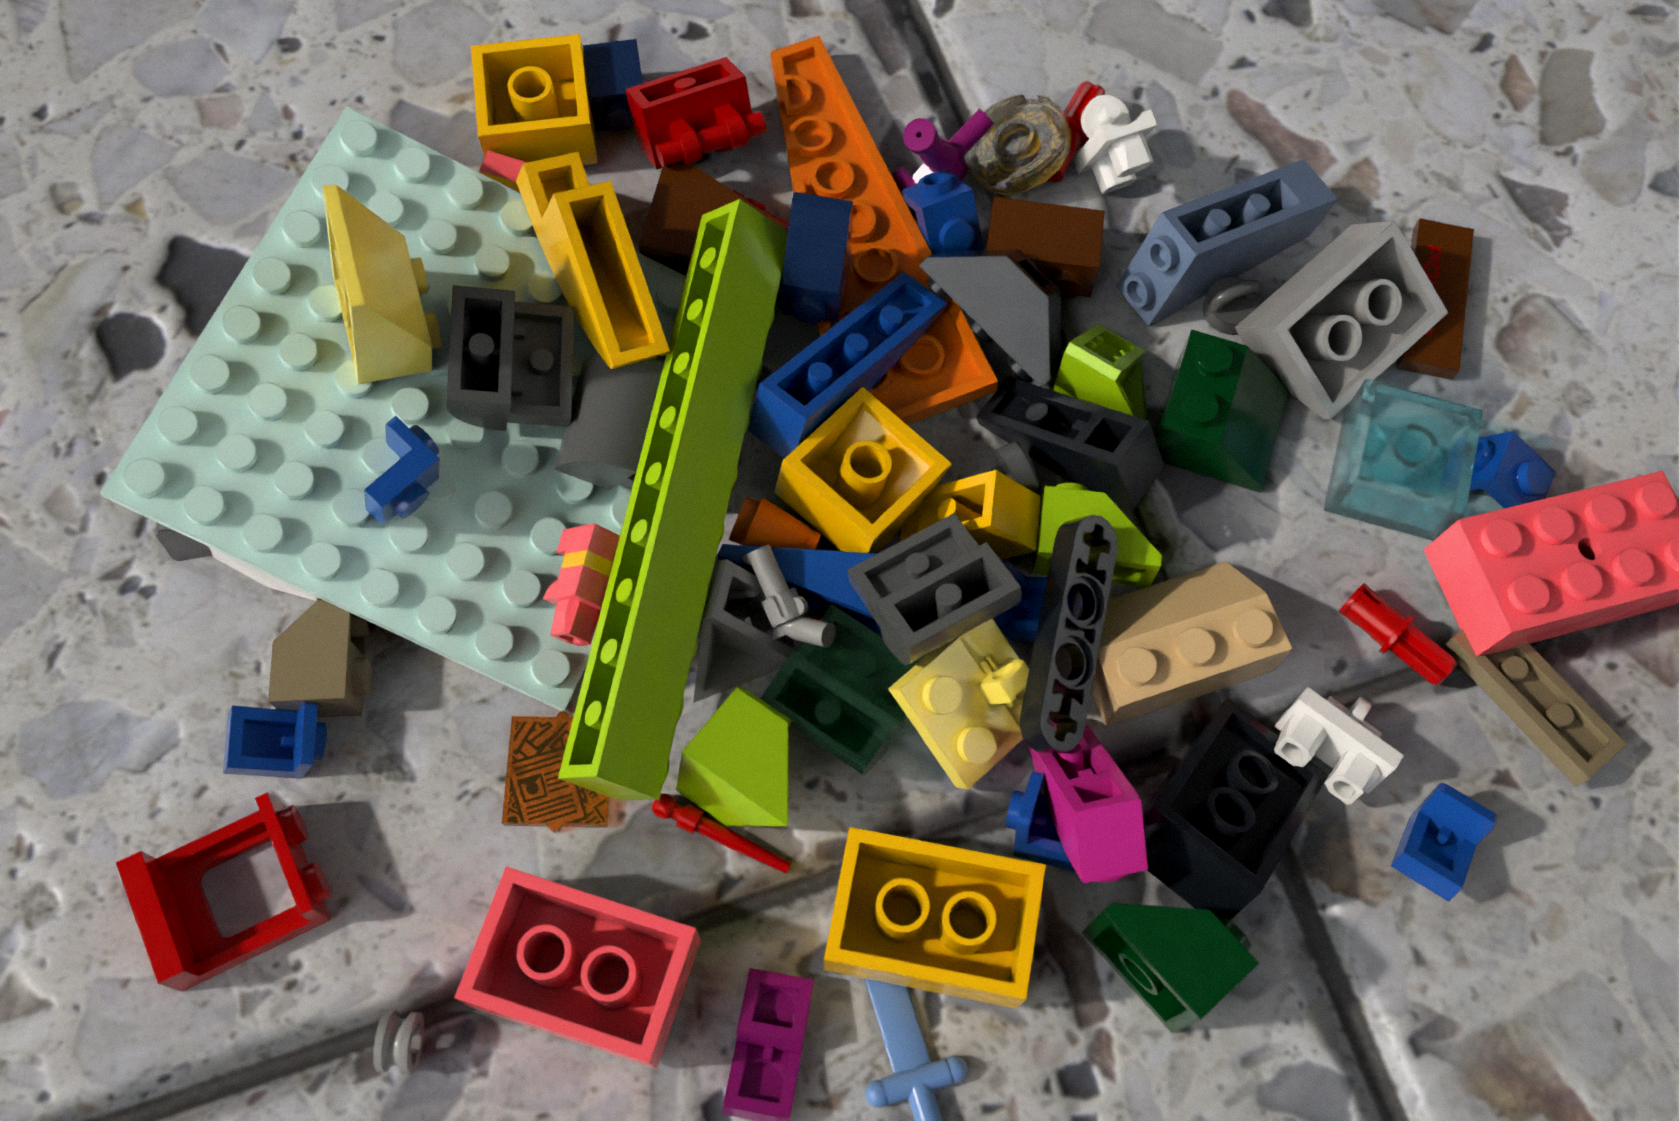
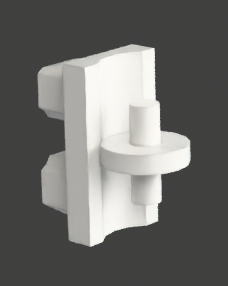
M1099 95L1090 100L1084 108L1081 116V125L1089 140L1073 159L1078 174L1093 169L1101 194L1131 185L1136 180L1135 173L1148 168L1154 162L1145 139L1157 126L1152 110L1142 112L1134 122L1129 124L1130 116L1126 105L1120 99L1111 95Z
M1307 686L1274 726L1281 731L1274 748L1275 753L1293 766L1304 767L1315 755L1333 768L1325 781L1328 792L1345 804L1351 805L1364 792L1369 794L1397 768L1404 757L1403 754L1380 739L1382 733L1363 720L1372 706L1363 697L1357 699L1348 709L1331 696L1324 699Z

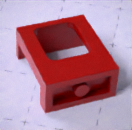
M266 792L255 798L259 811L158 858L139 851L116 862L158 984L183 992L331 920L324 900L332 897L330 886L320 866L316 862L308 863L301 843L308 840L309 835L305 823L294 805L286 807ZM271 841L296 906L231 937H222L202 886L204 874L211 868Z

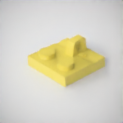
M993 619L927 654L888 688L956 788L969 790L1023 740L1020 729V714L1029 667L1024 660L1018 658Z

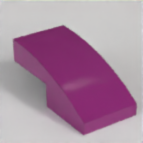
M754 968L749 969L736 1031V1044L723 1102V1115L754 1121H790L814 979Z

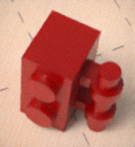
M727 57L625 89L639 149L656 170L682 160L685 165L702 160L703 154L711 151L725 152L748 144V139L767 131L762 113L760 111L752 113L746 76Z

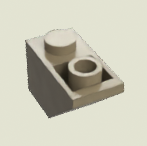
M319 598L273 641L268 702L276 709L298 711L304 702L318 703L317 718L362 716L363 695H370L373 685L372 665L369 658H365L367 636L374 635L376 625Z

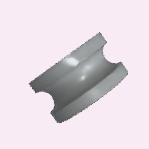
M386 1010L382 1014L374 1041L373 1063L375 1071L387 1073L392 1066H398L401 1074L412 1075L415 1072L420 1060L424 1040V1017L422 1013L411 1012L405 1019H401L398 1011Z

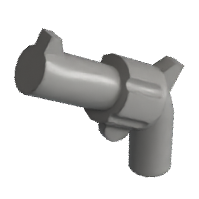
M765 545L742 556L744 563L752 565L766 597V600L761 603L772 628L774 627L772 632L774 640L787 635L796 641L825 648L831 646L836 634L834 624L801 616L808 610L807 601L798 595L795 587L788 588L770 545Z

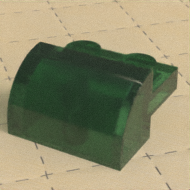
M831 604L820 621L834 624L836 634L832 645L825 648L804 643L798 653L793 650L760 699L791 719L790 726L860 774L866 775L891 746L902 730L901 725L907 718L888 688L919 661L916 660L909 665L901 663L885 645L881 636Z

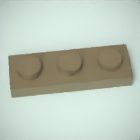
M1462 629L1442 646L1575 787L1594 776L1627 745L1529 643L1486 656H1476Z

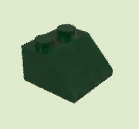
M1191 329L1177 361L1155 435L1164 463L1260 493L1264 486L1289 390L1248 346Z
M1111 903L1081 932L1171 1033L1201 1020L1259 964L1248 951L1251 948V943L1244 932L1228 918L1220 917L1218 919L1210 910Z

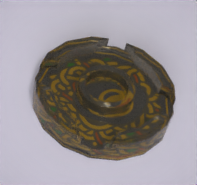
M1024 94L1010 96L991 105L984 113L995 124L964 156L974 180L987 191L1007 195L1026 192L1045 183L1061 168L1068 156L1072 138L1068 122L1059 105L1050 98L1037 95L1039 100H1026Z

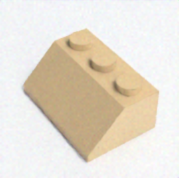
M1225 561L1109 599L1091 693L1107 728L1273 672L1293 648L1267 593L1229 562ZM1083 608L1080 609L1077 619L1081 616Z

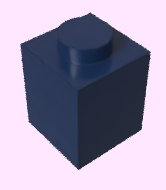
M629 39L583 45L589 96L596 131L611 129L627 130L634 127L625 89L643 84L637 40Z

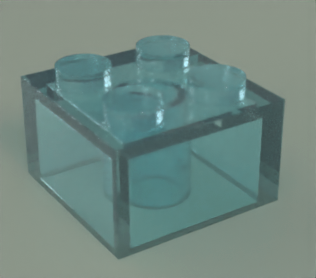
M1365 379L1344 410L1323 511L1434 541L1458 519H1462L1465 516L1484 410Z

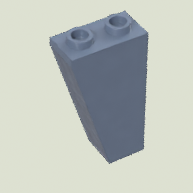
M1302 159L1166 210L1160 214L1116 286L1149 327L1205 296L1211 285L1220 278L1238 277L1310 236L1338 198L1307 162Z

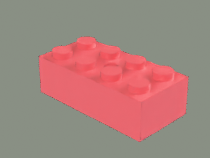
M1663 471L1458 519L1423 549L1459 628L1464 630L1476 656L1490 655L1515 648L1518 645L1539 642L1671 607L1679 603V500Z

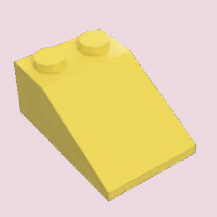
M338 185L322 186L333 278L358 384L432 372V349L441 348L442 345L436 315L434 312H423L419 296L420 294L428 293L421 257L410 259L405 236Z

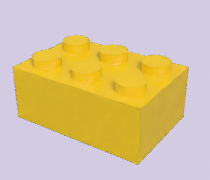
M849 827L826 945L823 970L1017 1009L1027 999L1046 865Z

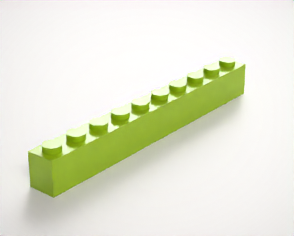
M741 199L703 214L701 217L669 342L670 352L666 355L558 775V779L619 801L659 800L663 783L668 776L669 756L677 722L684 708L683 696L691 662L697 652L698 631L705 602L711 591V576L718 546L724 536V520L731 490L737 480V464L744 434L750 424L749 413L756 383L763 368L762 357L768 331L775 316L774 306L783 275L788 232Z

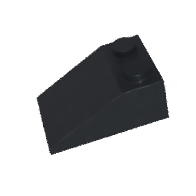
M1228 697L1142 808L1148 865L1147 871L1193 908L1210 910L1218 919L1226 917L1232 920L1264 889L1326 781L1328 774L1311 761L1304 767L1293 766L1276 754L1274 748L1279 736Z

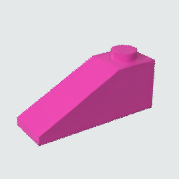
M1049 723L1055 727L1056 732V723ZM1086 723L1079 744L1074 749L1066 752H1036L1026 743L1035 771L1044 774L1042 791L1063 850L1082 883L1093 881L1101 883L1120 880L1126 874L1148 870L1141 798L1089 725Z

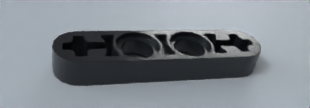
M1089 515L1066 521L1059 527L1055 536L1020 714L1022 737L1027 745L1036 752H1066L1074 749L1081 741L1085 730L1118 544L1113 527L1102 516ZM1072 586L1078 590L1083 601V611L1078 619L1071 614L1067 604V595ZM1061 645L1067 649L1072 660V670L1067 679L1060 675L1056 666V654ZM1052 691H1054V692H1060V691H1062V692L1064 693V696H1063V694H1061V693L1053 694ZM1048 716L1052 722L1056 723V732L1055 727L1048 723Z

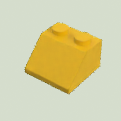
M861 387L783 459L774 493L840 551L878 553L900 532L949 470L952 463L864 387Z

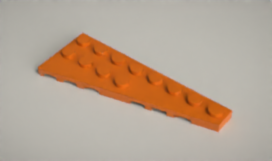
M820 36L771 51V69L793 194L798 192L853 201L850 269L839 321L903 271L937 295L927 283L929 275L919 266L926 257L933 254ZM954 300L951 303L946 302L948 304L943 314L869 391L907 425L996 392L998 380L963 312ZM827 321L816 323L818 336L823 335L837 323Z

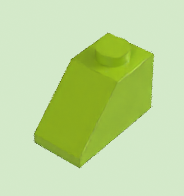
M1061 483L1056 486L1045 485L1041 496L1037 551L1033 552L1031 574L1048 576L1055 536L1059 527L1064 522L1089 515H1098L1111 524L1118 541L1112 584L1144 588L1151 586L1161 567L1162 555L1106 493L1089 491L1087 487L1077 483Z

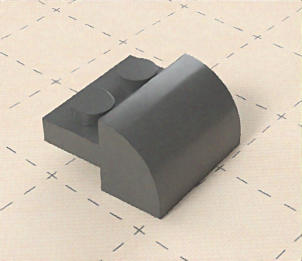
M453 285L446 401L449 413L470 425L499 431H506L507 423L568 427L571 421L574 307L516 302L515 291Z
M599 354L586 359L582 364L572 401L571 421L569 426L565 427L554 470L608 490L618 484L632 489L664 362L652 358L611 370Z
M955 513L847 570L850 585L880 626L883 642L891 653L905 665L911 664L1013 608L1021 601V586L987 542L980 546Z

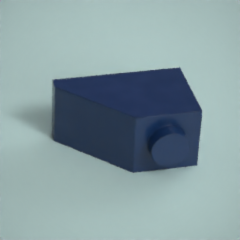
M794 192L781 283L782 314L794 316L798 320L807 323H819L822 321L839 322L850 269L853 201Z

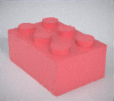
M505 867L454 998L471 1008L657 1070L701 939L697 929L510 867Z

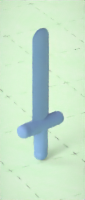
M865 979L893 1071V1075L883 1077L881 1080H874L868 1084L865 1091L866 1100L871 1106L881 1108L887 1104L891 1105L908 1099L915 1121H943L934 1091L963 1081L968 1073L965 1060L959 1056H950L946 1059L943 1058L931 1062L908 987Z

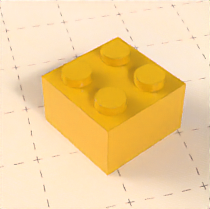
M580 34L471 46L477 131L484 157L487 151H492L525 162H533L578 152L583 165L598 163L593 112Z

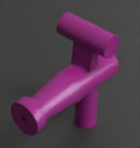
M979 108L950 140L939 135L934 124L925 118H917L908 123L904 129L903 141L910 151L919 154L923 164L913 176L904 167L893 172L892 177L902 197V191L905 188L918 184L920 178L930 173H952L960 180H963L968 171V164L964 156L995 123Z

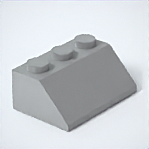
M1393 220L1350 225L1234 328L1244 344L1286 386L1290 394L1323 419L1331 420L1447 315L1448 311L1398 224Z

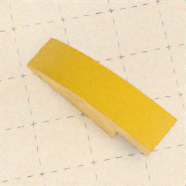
M578 152L522 164L516 182L539 243L569 306L574 307V315L603 361L612 370L667 355L670 349L612 182L606 181L590 185Z

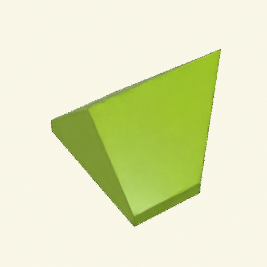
M1098 323L1069 342L1061 361L1053 391L1148 420L1141 362L1147 350Z
M743 686L736 687L683 749L676 791L725 826L788 827V727L792 720Z

